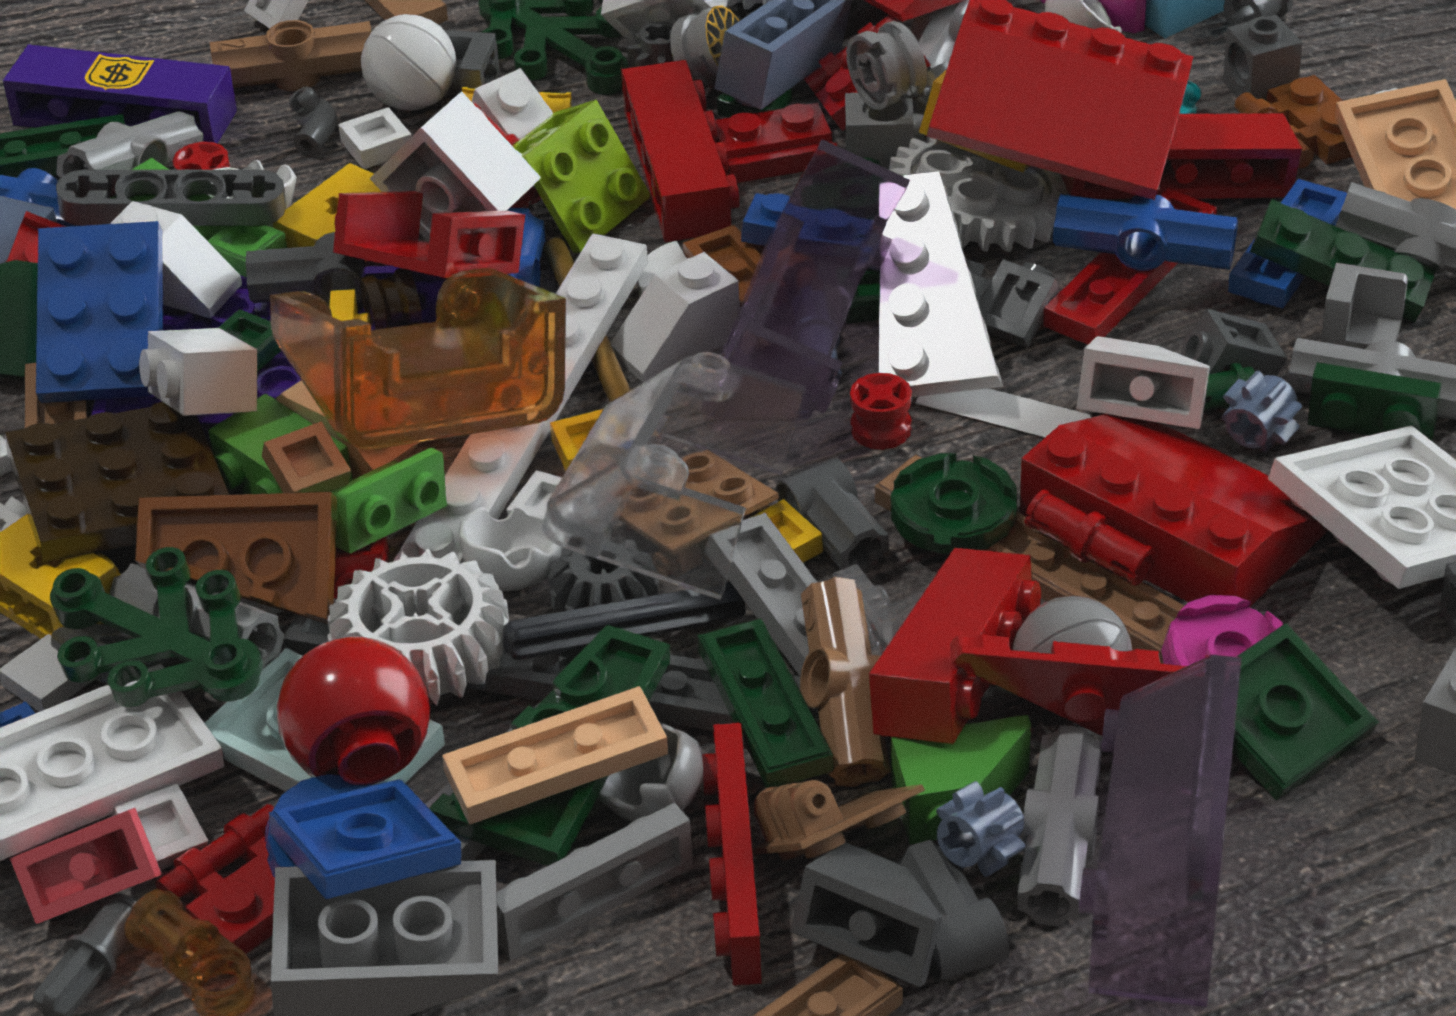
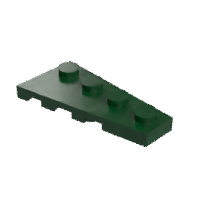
M606 625L553 680V690L538 706L533 708L528 705L511 723L512 730L638 686L641 687L649 702L670 663V644ZM609 775L470 825L454 792L450 796L443 793L429 809L457 836L549 866L566 857Z

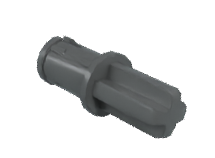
M120 893L112 894L106 899L105 905L81 935L74 934L66 940L63 947L65 955L33 995V1005L42 1012L43 1016H72L99 980L106 981L114 975L117 968L115 960L137 932L142 930L147 923L145 921L147 915L143 908L126 895Z

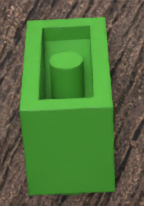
M1028 715L965 724L954 744L891 737L892 787L899 788L922 784L925 790L902 801L906 813L901 818L909 844L938 840L937 829L942 819L936 813L937 808L953 800L952 793L974 781L979 783L984 795L999 787L1004 789V793L1009 796L1029 773L1031 723Z

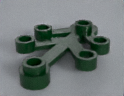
M479 0V13L489 27L482 32L496 33L498 59H504L514 51L511 31L520 27L526 30L523 49L515 53L514 63L515 70L521 68L530 81L539 80L546 76L548 72L545 53L546 44L585 67L587 87L592 92L611 95L623 91L621 69L628 68V61L622 56L621 51L614 47L595 49L574 36L601 35L608 38L622 36L601 16L602 7L596 11V16H586L594 10V0ZM565 13L572 17H543L540 14Z
M164 547L158 549L146 561V570L153 587L158 593L160 618L105 593L101 580L85 569L73 568L66 570L54 580L53 588L50 592V601L58 621L64 627L78 630L102 622L134 638L99 647L92 638L86 636H78L67 640L59 648L57 658L65 677L69 681L75 683L87 682L100 673L110 671L107 678L108 685L116 703L123 707H136L152 697L196 687L202 688L216 700L231 702L248 696L257 687L263 662L257 646L247 639L239 638L235 608L241 600V595L232 573L226 570H213L204 574L196 583V593L202 609L209 614L211 642L190 633L185 585L190 579L191 572L184 553L178 548ZM223 591L219 594L213 595L215 592ZM82 657H86L85 659H83V660H81V661L75 662L76 660H78V659H80V658H82ZM169 657H175L186 662L148 672L146 665L143 664ZM137 681L135 684L131 686L124 687L130 682Z

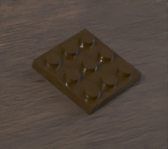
M164 402L156 403L147 408L118 413H96L88 418L55 424L37 423L25 429L5 432L7 454L43 562L136 545L139 498L229 495L197 415L183 416Z

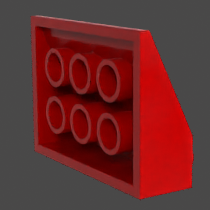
M969 0L926 137L1155 200L1194 56L1181 53L1179 49L1169 44H1147L1126 38L1122 33L1111 28L1101 27L1093 29L1071 23L1065 17L1056 13L1042 12L1038 14L1013 7L1006 0Z
M1104 414L1062 424L1021 458L1020 513L1022 515L1029 516L1026 514L1029 504L1035 495L1043 489L1052 492L1057 498L1087 514L1093 511L1103 514L1109 518L1111 527L1145 545L1156 548L1157 554L1152 559L1155 561L1154 565L1144 580L1187 602L1209 595L1237 596L1251 601L1250 608L1329 531L1309 513L1296 507L1291 502L1290 497L1268 480L1269 475L1158 422Z

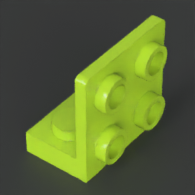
M597 99L553 113L512 145L541 177L534 184V187L572 252L575 254L581 253L592 233L604 236L650 197L649 190Z

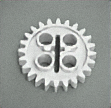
M927 137L926 143L912 138L910 139L909 148L898 147L896 157H891L888 178L939 171L949 196L962 241V248L969 241L978 243L982 251H988L990 243H997L1006 252H1010L1013 242H1017L1028 249L1032 248L1034 238L1046 243L1049 242L1051 232L1053 233L1060 194L1069 195L1059 173L1030 166L1022 173L930 137Z

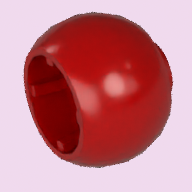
M367 637L334 639L308 651L294 664L284 678L277 702L279 734L291 759L311 777L326 774L340 775L344 781L354 785H372L386 780L404 769L422 747L430 720L428 692L416 667L395 647Z

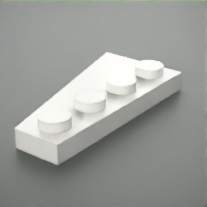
M939 171L881 179L879 372L891 373L902 377L909 383L912 397L1003 387L999 369L995 363L990 346L991 342L986 324L981 315L975 294L976 290L962 249V241L949 196Z

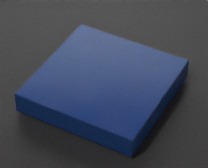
M400 779L269 812L270 835L325 899L461 864V841Z

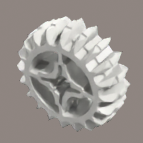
M428 548L421 557L408 558L401 550L397 561L387 563L376 558L373 571H354L351 585L338 587L336 603L329 606L328 625L330 633L328 634V642L345 637H367L395 647L416 667L427 689L428 698L436 706L440 696L448 692L463 698L467 683L485 684L488 670L500 667L504 650L503 627L509 620L507 601L503 599V592L499 590V586L495 583L493 574L480 571L476 560L460 563L455 552H450L442 558H434Z

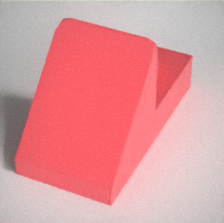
M136 808L124 811L10 858L36 924L162 875Z

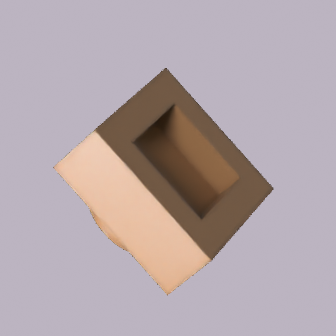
M322 421L264 442L262 458L283 493L330 492L349 483L351 469Z

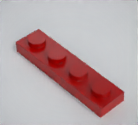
M1166 188L1160 194V196L1170 201L1174 209L1217 214V207ZM1101 252L1044 307L1043 326L1089 345L1097 336L1105 337L1178 263L1164 261L1159 267L1152 270L1138 271L1121 263L1115 254Z
M741 723L713 725L715 753L702 754L704 796L718 795V804L705 805L708 848L722 847L723 857L709 858L712 901L726 900L727 912L713 913L716 957L730 956L733 986L762 984L760 934Z

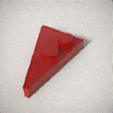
M958 635L950 642L952 664L1142 756L1229 681L1226 660L1219 656L1205 655L1202 666L1193 667L1161 664L1159 651L1134 649L1118 651L1110 646L1053 641L1051 653L1010 650L1009 637L979 635L976 637Z

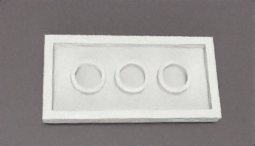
M160 663L148 668V672L160 670L164 667ZM137 681L130 682L124 687L131 686L135 684ZM106 685L1 727L0 861L112 814L115 806L177 783L180 786L223 768L222 747L181 691L152 697L136 707H123L116 703L109 685Z

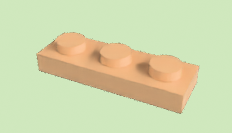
M638 686L443 754L442 758L446 777L470 825L667 755L668 743L662 726L641 687Z

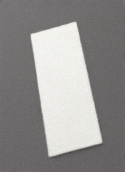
M989 388L919 396L915 404L1044 438L1059 425L1092 417L1090 414Z

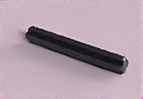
M726 582L512 620L503 627V647L505 652L511 655L512 659L523 660L583 649L606 625L648 637L739 620L746 614L745 601L732 583Z

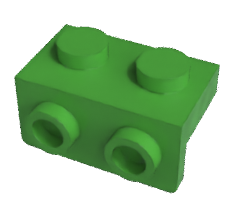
M428 448L401 462L391 461L349 481L346 486L330 491L337 498L336 547L351 554L446 507L443 453L434 448Z

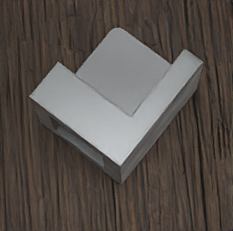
M1336 263L1325 302L1321 342L1366 349L1371 343L1379 340L1397 341L1403 321L1408 276L1404 273Z

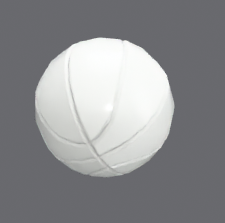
M403 14L381 22L367 38L361 55L363 77L375 97L388 106L408 111L421 110L440 101L453 83L457 65L455 49L447 33L432 20L418 15Z

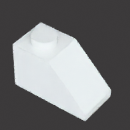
M132 201L110 224L159 221L163 231V305L212 318L242 285L240 274L183 215Z
M705 252L655 274L610 343L617 360L642 383H646L741 337L739 281Z
M1097 336L1084 349L1076 409L1200 429L1210 366L1160 346Z

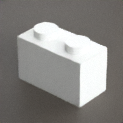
M220 328L148 331V349L141 351L139 368L142 383L145 387L148 386L149 393L183 416L257 411V349Z

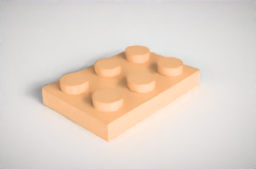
M1446 79L1336 102V121L1365 187L1382 191L1410 202L1414 198L1431 199L1456 209V100Z

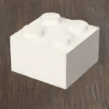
M461 91L424 124L370 180L381 192L417 191L423 193L419 232L427 241H430L433 213L507 211L541 177L522 157V154L515 150L490 123L485 114Z

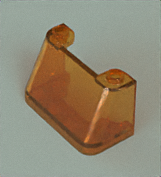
M490 267L460 271L452 274L444 281L437 297L436 322L371 330V324L360 319L340 321L332 317L331 309L325 300L310 292L297 291L270 295L273 338L339 438L360 449L373 450L538 424L551 418L563 402L565 392L566 298Z

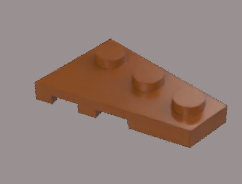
M332 492L139 498L135 561L146 569V561L153 552L164 547H175L180 549L185 555L191 572L188 582L196 584L204 574L210 571L226 570L233 574L241 598L328 624L329 606L334 604L337 498Z

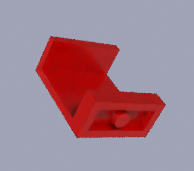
M417 191L339 193L338 208L334 222L333 253L442 278L519 273L525 214L511 211L433 213L430 241L419 239L423 193Z

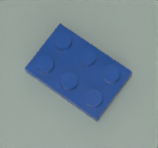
M159 221L38 228L36 395L41 403L154 396L148 392V386L145 387L142 383L139 360L141 351L148 349V331H163V231Z

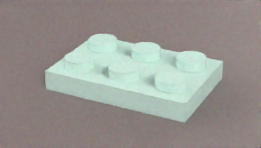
M287 648L261 671L259 683L252 693L240 700L226 702L204 722L222 747L224 760L285 792L300 781L313 778L291 759L279 734L277 721L279 693L284 678L294 664L302 657V655ZM429 720L427 735L422 747L413 760L397 774L372 784V786L397 779L406 783L445 745L442 725Z

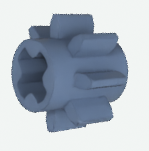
M1256 371L1247 382L1238 379L1223 396L1225 401L1231 406L1221 418L1225 421L1230 436L1242 446L1248 448L1260 447L1262 452H1267L1276 441L1285 445L1300 427L1293 417L1302 408V405L1297 402L1296 393L1290 384L1280 377L1273 375L1263 376L1260 371Z
M974 781L952 793L953 800L936 810L937 815L942 819L937 829L939 846L944 855L952 863L959 866L961 870L977 863L983 876L987 877L1009 864V858L1025 849L1026 845L1019 838L1024 827V816L1015 800L1004 793V789L1001 787L984 795L979 783Z

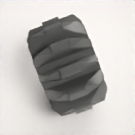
M612 531L603 539H593L584 533L580 546L572 544L562 545L561 556L559 559L551 562V571L548 577L551 603L556 613L660 594L657 566L655 560H653L652 551L641 549L636 537H628L617 541Z

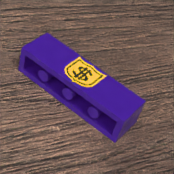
M28 44L3 79L12 124L16 126L37 128L123 114L125 125L131 127L179 111L194 117L197 128L203 133L204 142H215L218 144L237 112L230 66Z

